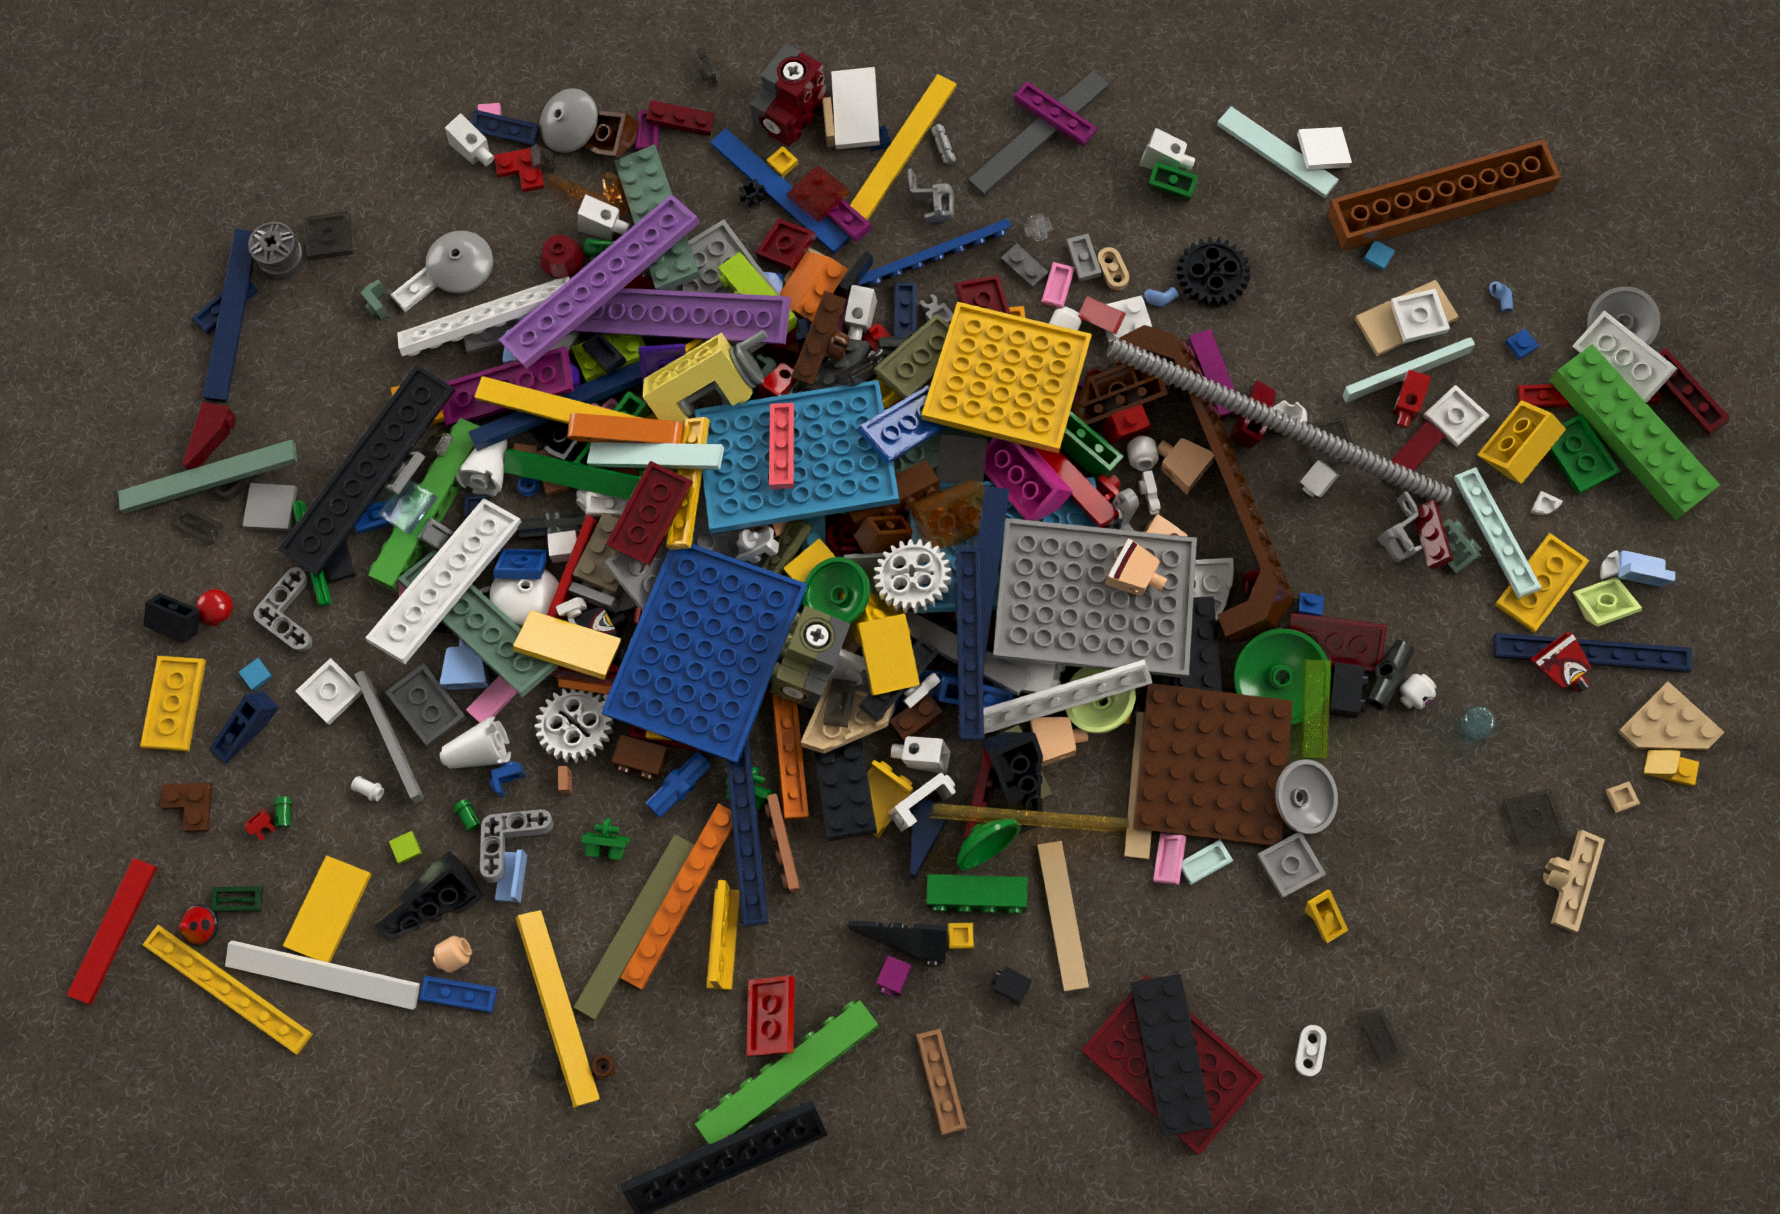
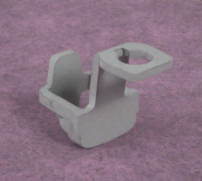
M912 168L908 169L909 188L915 199H934L935 212L925 214L926 222H946V220L951 219L954 216V192L949 184H935L933 189H917L916 176Z
M1407 491L1402 493L1397 498V501L1408 519L1386 530L1377 538L1380 545L1387 549L1395 562L1403 561L1423 549L1421 545L1414 548L1412 541L1403 529L1418 516L1417 506ZM1405 500L1409 503L1410 510L1407 508ZM1395 538L1400 539L1406 549L1405 553H1403Z

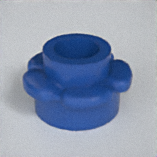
M522 476L518 481L517 489L525 497H531L539 491L540 484L536 479Z

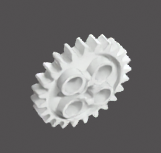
M909 539L906 546L900 541V548L898 549L892 545V553L884 551L885 560H877L880 567L874 568L876 576L873 579L876 584V591L880 592V599H885L887 606L893 604L895 611L902 606L904 613H907L909 608H913L914 613H917L920 606L926 611V604L929 603L935 607L934 599L942 601L941 592H949L946 585L952 584L950 578L952 576L949 560H946L945 552L940 553L939 546L932 549L930 541L923 546L921 539L918 540L916 545H913L912 539ZM924 562H928L927 565H925V566H920V564H922V563H924ZM899 565H905L903 568H896ZM926 583H929V584H930V585L927 586V587H921L923 584H926ZM900 586H906L902 590H897Z
M562 689V696L560 697L553 693L555 700L546 699L548 707H540L539 709L543 715L536 716V719L540 722L535 725L536 730L539 731L536 736L538 740H541L542 748H546L548 755L554 753L556 760L563 755L565 762H568L569 758L572 757L574 762L577 763L579 756H582L586 761L588 753L596 756L594 749L603 750L601 742H609L610 740L606 734L613 733L610 725L614 724L613 719L601 714L606 701H602L603 698L600 694L595 696L594 692L586 694V691L582 690L576 692L575 689H571V692L567 693L565 689ZM579 705L578 710L574 712L569 711L572 706ZM559 713H565L573 723L579 724L581 729L590 736L586 737L574 724L570 725L567 718L560 715ZM590 720H596L595 724L591 726L586 725ZM557 723H563L560 728L553 729ZM574 737H580L576 743H570Z

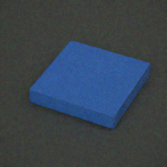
M503 549L493 570L494 579H541L549 560V550Z

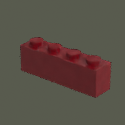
M1667 348L1663 349L1659 354L1673 364L1677 370L1662 386L1700 428L1711 437L1729 423V416Z

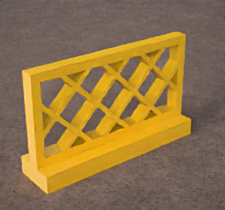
M718 880V889H715L707 989L732 990L740 893L739 890H731L726 880Z

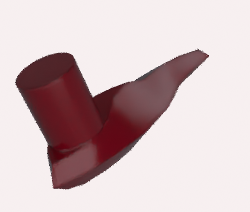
M1260 570L1245 573L1243 576V593L1251 594L1252 584L1257 580Z

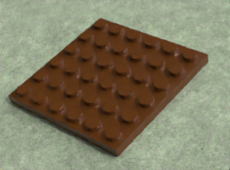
M1153 683L1146 685L1133 829L1268 846L1281 842L1283 819L1277 808L1275 791L1280 774L1288 766L1293 700Z

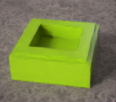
M412 831L389 841L398 864H402L422 854Z

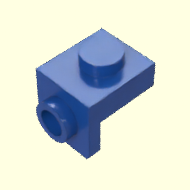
M1300 592L1297 613L1322 616L1324 596Z
M511 761L504 763L501 768L491 770L493 778L489 779V783L493 793L496 792L500 798L506 797L502 783L526 777L524 768L519 762Z

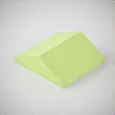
M1617 576L1573 592L1585 620L1597 627L1642 611V607Z

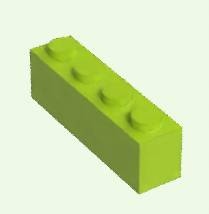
M741 252L718 267L720 283L725 289L729 287L733 292L732 294L778 296ZM790 309L787 333L797 327L796 316Z

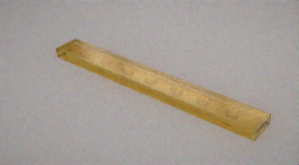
M934 804L930 809V818L975 822L1014 819L1020 825L1106 832H1124L1129 828V819L948 804Z

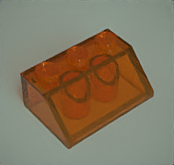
M972 478L909 504L915 525L925 543L930 541L932 549L939 546L941 550L979 534L985 493L983 483Z

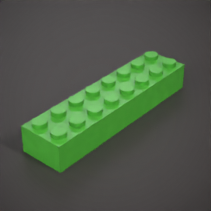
M1593 344L1558 369L1549 380L1571 406L1584 416L1590 427L1675 520L1720 486L1714 477Z

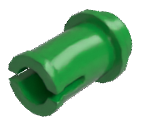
M287 796L275 797V802H273L275 806L274 827H290V805H293V802Z
M464 799L453 806L455 809L454 814H458L466 831L470 832L479 827L481 823L471 808L472 803Z

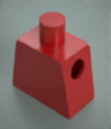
M1142 404L1112 414L1101 424L1110 445L1151 431L1150 423Z

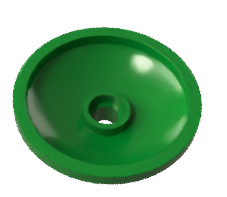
M844 557L826 559L817 564L806 577L804 583L808 584L802 603L803 607L808 606L830 615L831 618L833 616L851 624L861 616L868 604L870 597L868 576L864 569L851 559ZM845 593L844 599L840 600V596Z
M999 819L985 824L979 823L974 826L958 853L956 863L959 869L963 871L974 869L1004 850L1020 832L1021 826L1018 821L1014 819Z

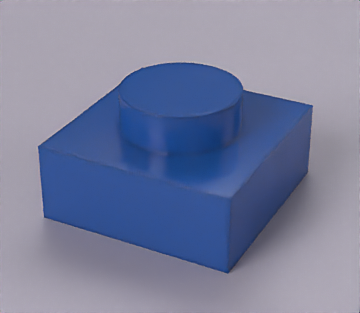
M1526 328L1505 342L1518 360L1534 352L1539 347Z

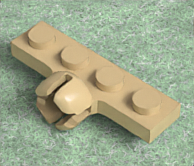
M1584 830L1578 831L1569 861L1556 857L1550 859L1545 869L1551 873L1549 875L1544 872L1543 880L1547 885L1559 891L1551 924L1572 933L1579 931L1605 839Z

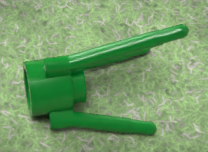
M587 238L584 244L585 256H591L590 261H592L606 250V246L612 245L616 240Z

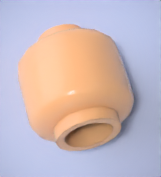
M451 936L435 946L433 962L438 969L452 973L469 963L470 955L472 954L471 947L466 939Z

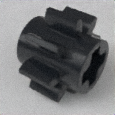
M754 179L753 182L745 180V184L738 188L742 193L739 199L741 202L745 201L748 208L751 205L759 207V203L762 200H766L762 193L766 189L764 185H759L757 179Z

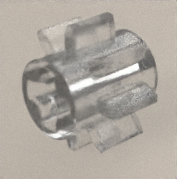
M1043 214L1029 216L1027 218L1028 223L1023 225L1027 237H1032L1033 241L1046 239L1049 236L1048 231H1052L1049 217L1044 218Z

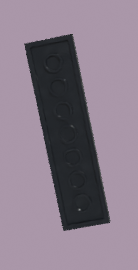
M810 1100L788 1111L778 1113L758 1124H753L740 1132L730 1134L724 1139L705 1145L692 1153L682 1155L667 1164L657 1166L651 1171L634 1176L628 1181L621 1183L620 1186L635 1214H650L828 1136L813 1100Z

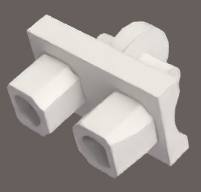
M771 527L754 533L748 529L742 530L739 533V540L736 542L739 553L735 559L743 562L748 560L755 564L762 559L764 552L770 556L777 554L779 543L773 539L774 530Z

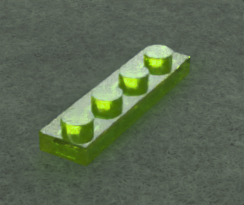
M1304 659L1301 757H1328L1331 660Z

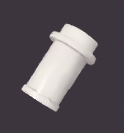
M361 776L355 777L351 784L353 791L367 796L370 801H379L384 793V788L381 787V784H374Z

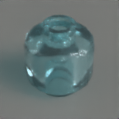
M1475 706L1470 708L1461 718V731L1471 740H1483L1494 730L1496 720L1491 710L1486 707Z

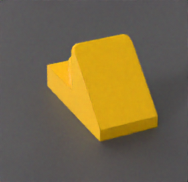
M1648 750L1643 774L1693 787L1696 783L1699 762L1680 757L1681 751Z
M1329 889L1307 902L1305 912L1314 919L1325 942L1329 943L1348 931Z

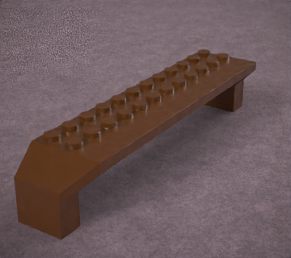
M1143 325L1119 337V341L1125 340L1126 344L1131 343L1134 348L1138 346L1141 351L1145 349L1146 353L1151 352L1154 357L1158 355L1161 360L1165 358L1166 362L1171 361L1174 366L1178 364L1181 369L1185 367L1188 372L1191 370L1194 375L1198 373L1201 378L1203 377L1191 347H1187L1185 341H1180L1174 334ZM1120 359L1114 360L1118 366L1123 364ZM1188 393L1261 567L1248 601L1217 614L1225 636L1236 643H1240L1259 633L1277 627L1295 601V597L1214 403L1208 402L1207 398L1205 400L1201 399L1200 395L1196 397L1195 393Z

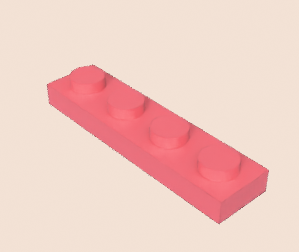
M794 403L770 404V490L794 488Z

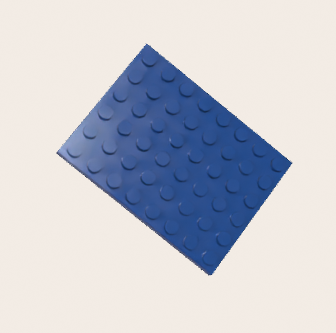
M692 544L690 549L668 550L601 714L738 764L770 684L772 672L780 659V652L795 615L799 611L808 584Z

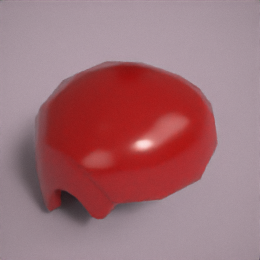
M211 589L200 595L196 603V608L200 609V621L204 625L215 627L220 622L228 620L233 610L231 597L220 589Z

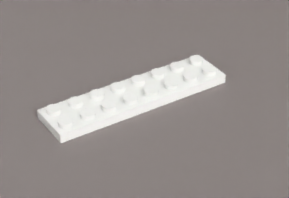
M569 276L559 278L398 332L400 353L402 356H414L423 349H435L444 342L450 340L453 342L459 341L465 335L471 333L479 334L492 326H503L507 321L515 318L517 320L523 319L569 281L570 278Z
M483 498L365 637L367 642L406 664L516 532L521 519Z

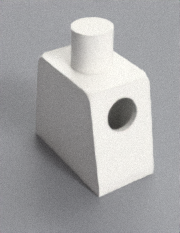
M461 113L445 127L449 145L473 165L480 161L485 166H488L494 160V156L489 152L487 139Z
M1155 128L1144 150L1139 166L1153 169L1155 162H1159L1177 169L1181 167L1191 171L1195 158L1184 154L1187 147L1186 142Z
M585 195L577 214L578 232L612 240L614 233L623 235L629 230L630 223L619 220L618 208Z
M856 285L851 286L844 321L847 330H849L848 336L850 339L861 340L862 333H867L871 327L877 304L874 289Z
M907 736L904 745H892L891 757L902 759L907 768L947 774L950 750L943 739Z

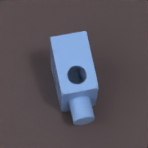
M459 639V647H448L446 649L440 685L445 690L488 688L490 680L487 664Z

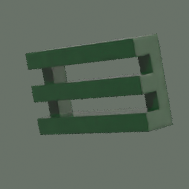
M213 887L211 909L215 913L261 912L263 887ZM218 893H255V897H218ZM255 902L254 906H217V903Z

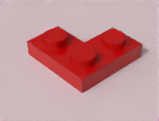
M537 147L494 155L498 178L519 174L523 192L545 188Z

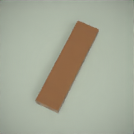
M941 1029L917 1034L916 1037L942 1136L967 1129Z

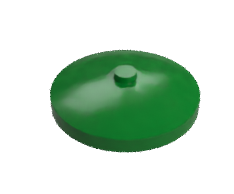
M1271 629L1257 634L1240 650L1233 668V686L1236 694L1293 700L1291 725L1302 722L1317 712L1324 703L1331 684L1330 665L1322 648L1308 635L1292 629Z

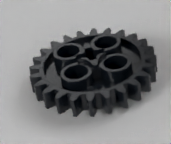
M1208 237L1207 243L1199 239L1198 246L1192 242L1190 249L1185 248L1184 255H1180L1176 276L1177 279H1181L1179 287L1185 286L1183 294L1191 293L1190 300L1196 297L1199 298L1198 305L1204 300L1207 307L1210 306L1211 302H1214L1215 306L1219 307L1220 301L1227 306L1229 298L1235 302L1237 295L1242 296L1244 289H1247V281L1250 280L1251 276L1249 274L1251 266L1246 265L1248 257L1242 258L1243 250L1236 251L1237 244L1231 247L1228 246V239L1224 244L1221 243L1220 237L1217 238L1216 242H1213L1211 237ZM1207 256H1213L1216 259L1211 260ZM1225 269H1232L1234 272L1229 273ZM1197 271L1202 273V275H1195L1193 272ZM1208 279L1207 283L1204 286H1202L1201 284H1203ZM1216 284L1220 288H1213L1211 285Z

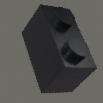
M161 593L146 602L144 627L182 643L197 635L200 609Z
M1335 662L1331 671L1327 714L1357 718L1360 712L1364 711L1365 698L1362 697V689H1366L1368 675L1364 674L1365 666Z

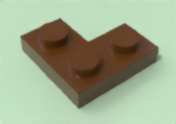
M210 782L162 784L160 808L163 810L184 809V832L209 831L212 784Z

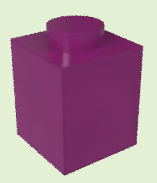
M888 955L876 982L877 987L881 988L879 992L889 997H894V994L900 996L912 969L911 965Z

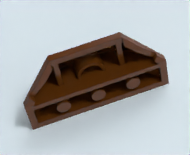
M1124 363L1088 377L1073 408L1076 416L1088 426L1102 424L1112 414L1141 404L1143 408H1146L1166 397L1168 392L1165 383L1161 381L1160 377L1156 379L1153 374L1150 376L1147 371L1143 373L1140 368L1136 370L1133 365L1130 367L1127 365L1128 363Z

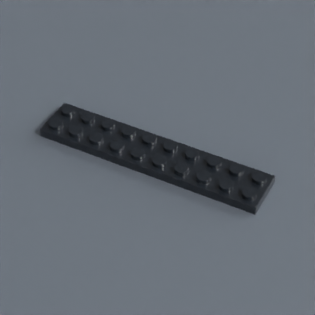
M416 364L278 550L318 577L454 394L455 389Z

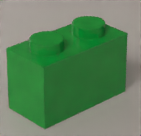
M1155 162L1147 187L1190 201L1198 175Z

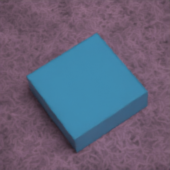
M1375 240L1363 261L1384 271L1395 250Z
M259 658L239 671V674L253 691L273 678Z

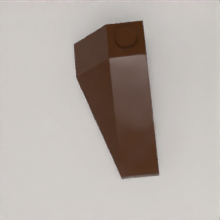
M597 110L596 128L591 138L583 146L598 155L619 157L635 144L639 122L626 113Z

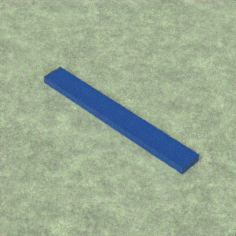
M727 128L710 142L715 150L750 181L753 182L754 179H757L759 185H764L766 189L764 193L802 227L814 231L817 236L816 239L830 252L835 254L850 240L845 232Z

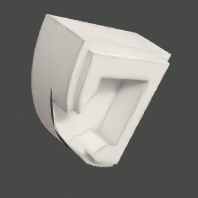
M1541 491L1530 513L1536 515L1550 514L1552 511L1557 510L1563 501Z
M1618 551L1610 553L1602 562V567H1600L1601 580L1618 576Z

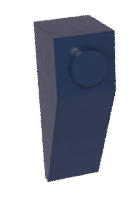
M265 692L245 694L210 746V749L225 764L228 763L268 725L279 709V706Z
M925 797L921 803L917 802L911 812L917 820L912 825L910 874L914 879H916L950 817L948 809Z

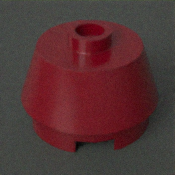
M565 235L550 237L544 243L540 254L541 267L553 278L573 277L580 271L584 261L582 247Z
M847 516L839 517V521L829 526L825 541L835 557H844V555L854 553L865 554L854 538L856 531Z

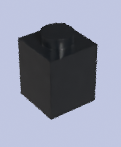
M1005 966L1003 971L997 970L991 983L995 985L993 988L995 993L1020 1005L1032 980Z

